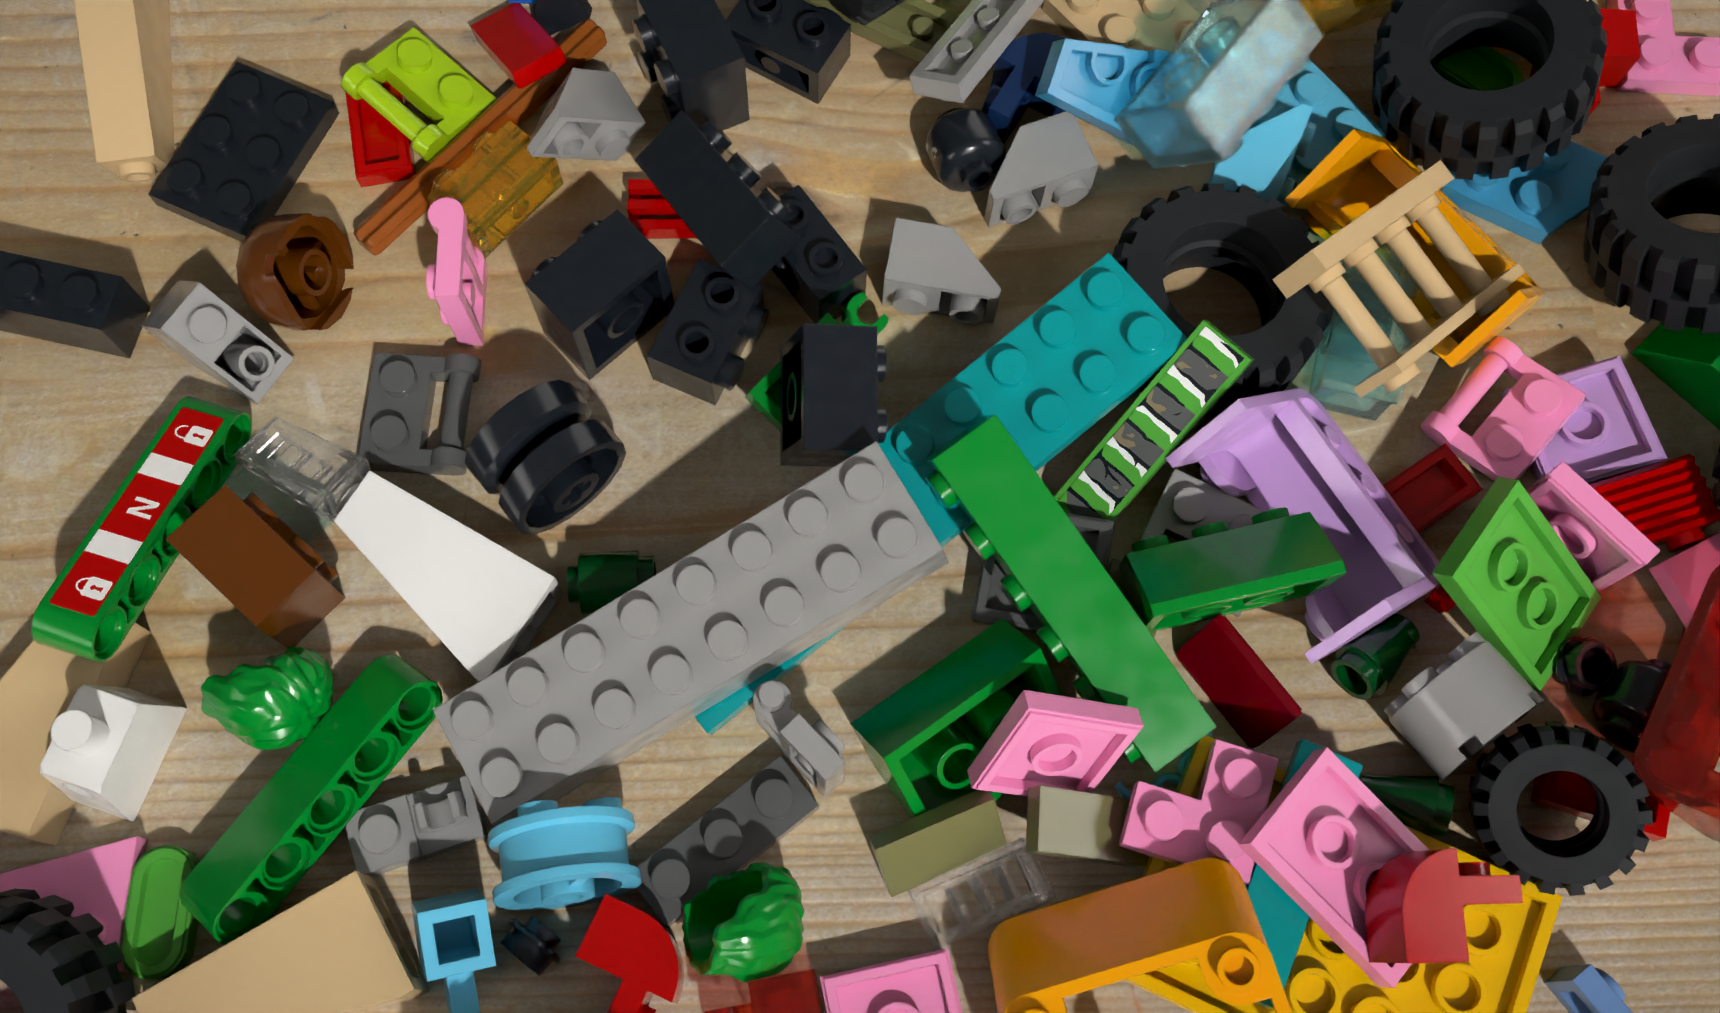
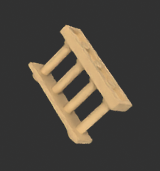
M1441 160L1309 251L1272 279L1286 299L1307 284L1315 294L1321 290L1378 368L1353 387L1360 398L1382 384L1390 393L1421 372L1415 364L1419 358L1476 312L1480 317H1483L1506 302L1511 297L1506 287L1525 273L1520 264L1517 263L1491 279L1437 208L1441 201L1435 195V192L1455 179ZM1413 222H1418L1471 293L1462 301L1459 300L1406 229ZM1377 243L1380 246L1385 243L1441 316L1431 326L1375 253V250L1379 248ZM1342 260L1348 270L1353 266L1408 338L1410 343L1400 351L1395 348L1342 277L1346 270L1339 261Z

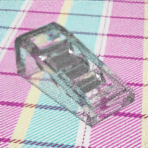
M276 416L234 454L237 463L317 515L335 523L334 519L339 514L338 508L344 494L354 484H360L367 473L371 471L367 458ZM285 443L290 445L275 460L270 459ZM306 455L307 457L293 470L292 468ZM325 468L327 469L317 480H314Z
M1021 837L908 890L933 951L942 949L999 924L1011 916L1024 913L1056 898L1038 855L1026 853L1025 837ZM1015 859L1030 890L1029 893L1020 896L1006 863ZM990 870L993 871L1006 901L1005 904L996 907L982 875ZM967 880L982 912L981 915L972 918L958 884ZM943 890L959 924L948 929L934 897V894Z

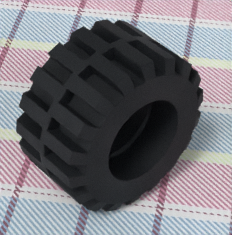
M1545 721V726L1534 727L1531 723L1517 727L1519 732L1507 738L1502 734L1494 740L1495 747L1488 755L1484 752L1476 763L1478 766L1477 774L1475 777L1471 776L1469 784L1471 803H1469V808L1481 843L1484 844L1489 856L1499 868L1503 866L1510 875H1520L1521 884L1524 886L1527 881L1534 883L1539 892L1554 895L1555 888H1565L1570 896L1585 895L1583 886L1595 883L1600 890L1614 884L1608 876L1618 869L1627 875L1636 866L1630 857L1636 849L1645 852L1650 839L1643 833L1645 824L1653 825L1652 809L1646 805L1645 797L1650 795L1644 781L1637 776L1634 771L1636 768L1622 753L1605 739L1594 735L1588 729L1574 725V727L1564 726L1561 722ZM1552 771H1569L1579 774L1590 783L1596 794L1595 814L1590 823L1580 833L1562 840H1546L1530 834L1520 823L1516 811L1519 796L1525 786L1539 775Z

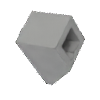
M572 68L545 106L526 148L532 157L617 161L619 157L629 150L632 140L646 122L615 72Z
M1066 111L1020 126L989 191L984 216L988 227L1003 222L1010 225L1018 224L1029 219L1036 211L1054 205L1068 207L1080 202L1087 194H1090L1099 165L1074 115Z
M896 218L884 277L882 304L893 306L897 311L909 315H920L925 312L947 315L954 321L962 324L994 323L1001 288L955 229L949 226Z
M178 280L141 324L143 328L186 361L256 404L261 401L294 359L200 282Z

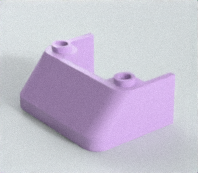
M1296 388L1240 398L1166 457L1172 468L1199 462L1201 465L1200 474L1205 483L1234 497L1246 495L1254 507L1263 511L1286 507L1290 516L1310 511L1343 559L1347 572L1318 594L1306 597L1307 611L1305 612V621L1312 633L1322 641L1304 653L1311 664L1338 650L1440 585L1439 581L1432 574L1439 563L1436 556L1327 410L1312 394L1304 389Z

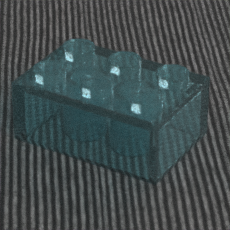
M1298 0L1213 1L1114 118V121L1153 169L1173 166L1185 167L1190 164L1223 162L1240 149L1243 144L1242 137L1252 124L1274 107L1277 101L1275 96L1286 82L1298 75L1308 65V55L1324 36Z

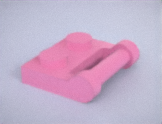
M440 198L432 203L427 213L433 230L438 234L436 263L428 264L426 272L428 296L430 300L437 301L440 306L442 323L451 327L460 346H483L487 262L481 250L473 246L467 233L468 221L463 206L454 198Z
M1495 336L1483 350L1485 358L1439 412L1432 411L1420 427L1436 443L1441 446L1446 443L1457 457L1493 481L1497 477L1519 480L1584 402L1586 393L1524 355L1521 349L1510 340L1501 336ZM1503 372L1518 380L1472 436L1458 427Z

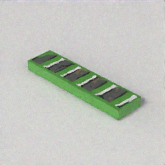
M1203 320L1054 496L1064 512L1115 521L1167 461L1166 457L1182 444L1253 362L1254 358L1208 320Z

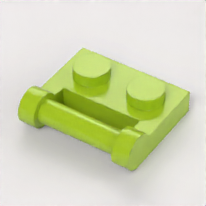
M414 27L365 64L360 62L353 65L341 80V88L355 100L363 99L413 142L412 149L425 161H430L496 101V97ZM387 81L435 124H425L381 84Z

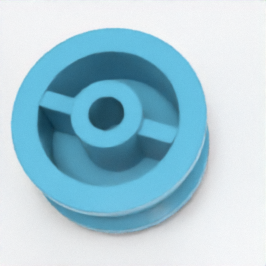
M597 798L583 803L582 806L558 808V802L553 800L527 802L517 807L518 817L495 826L488 833L489 848L494 852L500 853L502 882L494 887L492 891L493 903L500 908L531 911L575 907L600 902L605 894L612 897L623 895L641 884L640 869L629 864L626 838L635 829L634 815L622 808V800L620 798Z

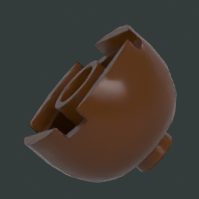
M310 213L271 216L249 231L243 240L236 263L238 286L244 301L258 316L279 327L299 331L328 329L342 318L351 301L353 288L342 290L345 282V269H354L353 255L346 236L333 220L327 217H316Z

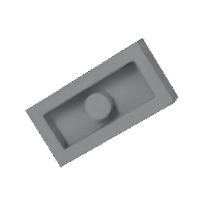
M467 776L359 809L345 826L355 869L370 876L383 874L488 839L479 799Z

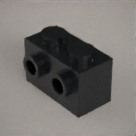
M739 0L725 20L745 57V67L816 104L820 103L850 57L851 24L844 21L836 12L830 9H820L804 0Z
M698 258L647 355L653 380L716 406L724 388L731 391L740 378L744 366V358L740 356L749 339L756 342L765 328L769 310L764 308L762 284L757 283L753 288H750L723 268Z

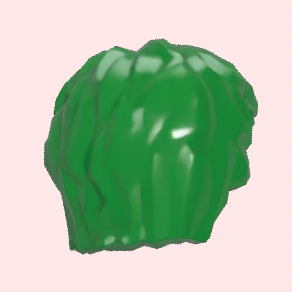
M291 645L285 650V653L267 657L264 660V666L241 664L226 676H209L201 685L203 695L201 710L207 716L217 719L227 732L238 737L242 742L259 750L287 748L295 742L304 740L320 722L321 715L326 714L332 708L334 685L331 668L328 661L313 649L306 650L303 647L297 648Z
M764 862L752 863L746 870L731 872L728 876H714L710 879L707 889L701 890L692 899L682 904V930L684 932L683 942L686 956L689 957V963L691 967L696 969L697 973L705 976L729 975L748 983L774 976L789 966L793 956L801 948L803 941L802 933L804 931L802 923L804 907L801 903V890L787 868L777 867Z

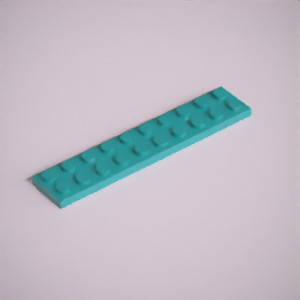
M1107 253L887 431L884 443L878 444L943 548L959 535L962 529L968 526L970 522L956 503L947 509L927 483L925 478L933 473L925 461L927 457L985 415L996 414L1032 467L1037 471L1157 374L1187 340V337L1112 255ZM844 627L698 714L695 718L706 733L713 735L753 702L754 692L760 684L765 681H779Z

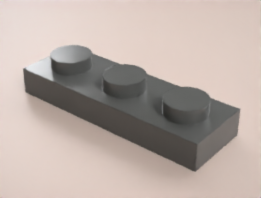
M780 755L637 867L641 872V884L637 887V890L662 924L669 928L683 917L682 904L692 899L701 890L707 889L711 878L717 875L728 876L731 872L740 871L816 812L819 809V804Z

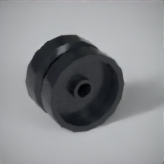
M562 380L541 383L519 394L499 409L481 427L467 449L465 465L488 494L500 495L498 504L522 534L535 535L550 530L577 514L610 484L622 467L626 455L623 442L604 421L591 419L593 413L588 402L571 383Z

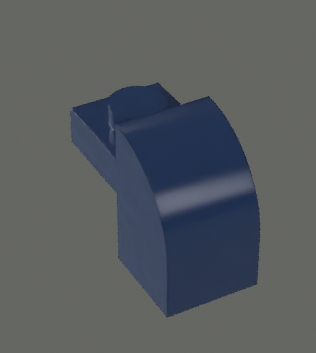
M1034 33L1021 36L1013 40L995 62L991 89L984 101L982 112L987 114L992 120L1003 145L1008 140L1028 106L1048 117L1066 112L1035 96L1052 43L1066 37L1051 33Z

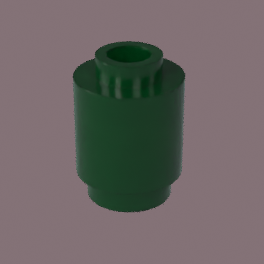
M639 550L580 553L578 566L567 567L569 603L580 602L583 615L594 613L655 576V556H640Z

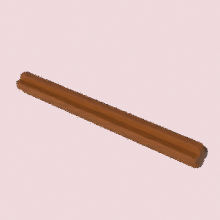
M587 19L573 29L558 43L567 64L522 89H518L513 84L355 228L353 234L360 245L373 255L382 253L421 217L433 202L447 193L557 91L572 68L581 69L606 46L607 40L602 28L591 19Z

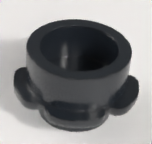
M1573 636L1567 639L1560 647L1561 658H1558L1555 662L1558 680L1563 685H1568L1569 691L1577 696H1589L1594 691L1603 690L1617 670V660L1614 652L1608 645L1599 642L1593 637L1582 639L1580 636Z
M533 915L524 925L517 919L509 921L513 928L500 943L539 977L552 962L559 964L561 959L553 950L561 942V939Z

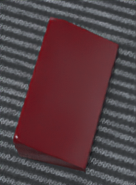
M1220 614L1180 647L1176 653L1178 661L1251 749L1260 746L1303 714L1301 707L1225 615L1222 616Z

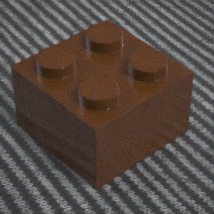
M225 484L166 538L247 619L286 648L291 645L296 646L345 599L331 585L339 574L253 492L242 500Z

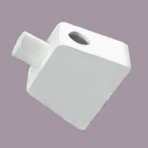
M83 684L77 689L67 711L59 715L52 724V741L40 764V774L72 801L134 822L187 709L129 688Z

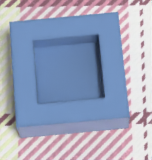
M1592 964L1563 966L1544 982L1569 1013H1633L1623 1002L1625 994L1619 984L1603 970L1594 968Z

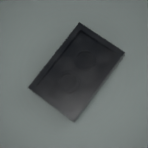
M237 61L148 195L157 206L243 242L249 231L269 217L275 216L335 122L339 112L333 101Z

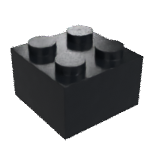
M636 0L639 16L631 19L637 40L642 48V51L638 52V58L648 82L652 84L658 81L664 92L659 97L668 122L670 123L681 110L686 112L700 125L707 118L710 119L722 131L750 120L745 57L715 0Z
M618 209L603 221L597 220L590 223L580 233L577 242L558 257H550L541 262L533 271L531 278L524 283L544 334L588 380L592 379L667 317L675 304L665 256Z
M803 323L780 348V466L835 467L876 441L877 443H884L887 434V413L884 406H878V382H883L885 378L887 357L885 347L877 345V326Z

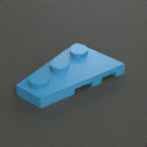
M1065 38L1052 43L1035 96L1164 162L1179 161L1213 57L1172 54L1171 51L1163 50L1144 51L1128 49L1122 45Z

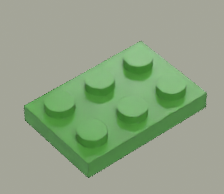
M1497 477L1432 572L1477 632L1486 641H1489L1536 691L1542 690L1555 670V662L1562 655L1560 647L1563 642L1578 635L1602 598L1518 479Z

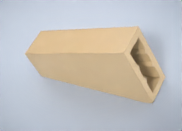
M74 0L96 163L117 175L123 181L144 182L156 178V172L164 171L175 154L169 0Z
M134 623L118 650L105 662L89 660L38 644L33 640L0 680V831L57 846L75 801H72L40 774V764L52 741V724L59 715L67 711L77 689L83 684L126 688L150 635V631Z
M355 870L132 998V1001L138 1013H363L419 998L430 990L374 877Z

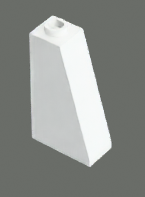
M372 471L367 473L360 484L357 483L350 487L340 501L339 514L334 519V522L478 682L523 656L564 596V592L554 576Z

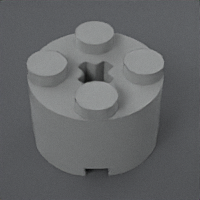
M1475 632L1448 654L1450 659L1436 670L1430 666L1414 677L1401 689L1403 693L1384 709V712L1390 717L1389 721L1441 780L1478 755L1510 728L1514 721L1518 723L1543 701L1501 653L1478 632Z

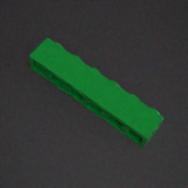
M996 414L985 415L925 459L933 471L925 479L935 495L947 509L955 503L970 522L968 526L962 529L968 541L983 560L993 555L1007 574L999 583L1008 597L1021 612L1030 606L1043 624V627L1035 632L1041 643L1056 662L1059 663L1064 658H1067L1080 676L1072 682L1079 696L1084 700L1138 708L1144 727L1122 754L1130 764L1139 759L1156 773L1217 728Z

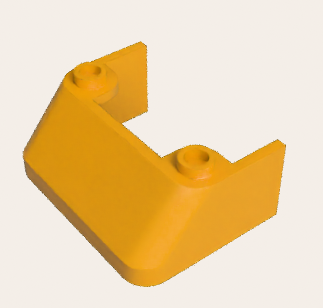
M1353 129L1284 200L1292 208L1306 209L1309 213L1304 217L1305 222L1321 238L1327 240L1420 175L1422 171L1412 161L1401 155L1397 151V147L1387 139ZM1441 189L1435 192V195L1441 201L1437 208L1491 279L1517 264ZM1415 221L1406 228L1459 300L1462 301L1470 295L1469 290L1418 222ZM1377 243L1379 248L1375 250V253L1431 326L1441 316L1385 243L1380 246ZM1526 272L1506 287L1511 294V297L1506 302L1483 317H1480L1476 312L1435 345L1432 350L1451 368L1466 362L1545 294L1542 288Z
M1216 857L1199 858L1011 916L995 928L988 943V957L998 1013H1068L1064 1001L1065 997L1195 958L1198 959L1208 988L1220 1000L1232 1005L1242 1006L1270 999L1275 1013H1292L1245 883L1234 866Z

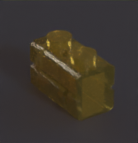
M507 121L497 132L488 131L481 135L473 146L472 155L456 170L449 168L439 174L432 185L431 193L427 196L430 205L436 200L446 197L454 198L460 202L467 215V233L473 246L483 253L485 259L564 184L557 160L551 157H532L526 148L530 137L511 121Z

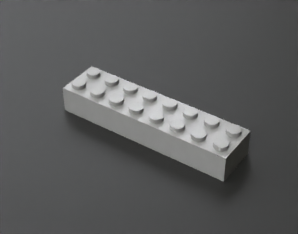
M876 441L433 709L491 824H501L518 817L517 807L524 803L538 800L556 801L948 564V560L940 543Z

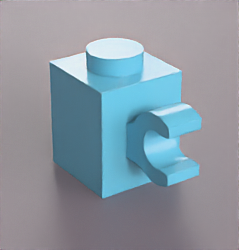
M475 888L411 902L420 968L426 981L444 978L449 1013H480L474 971L496 966L486 898Z

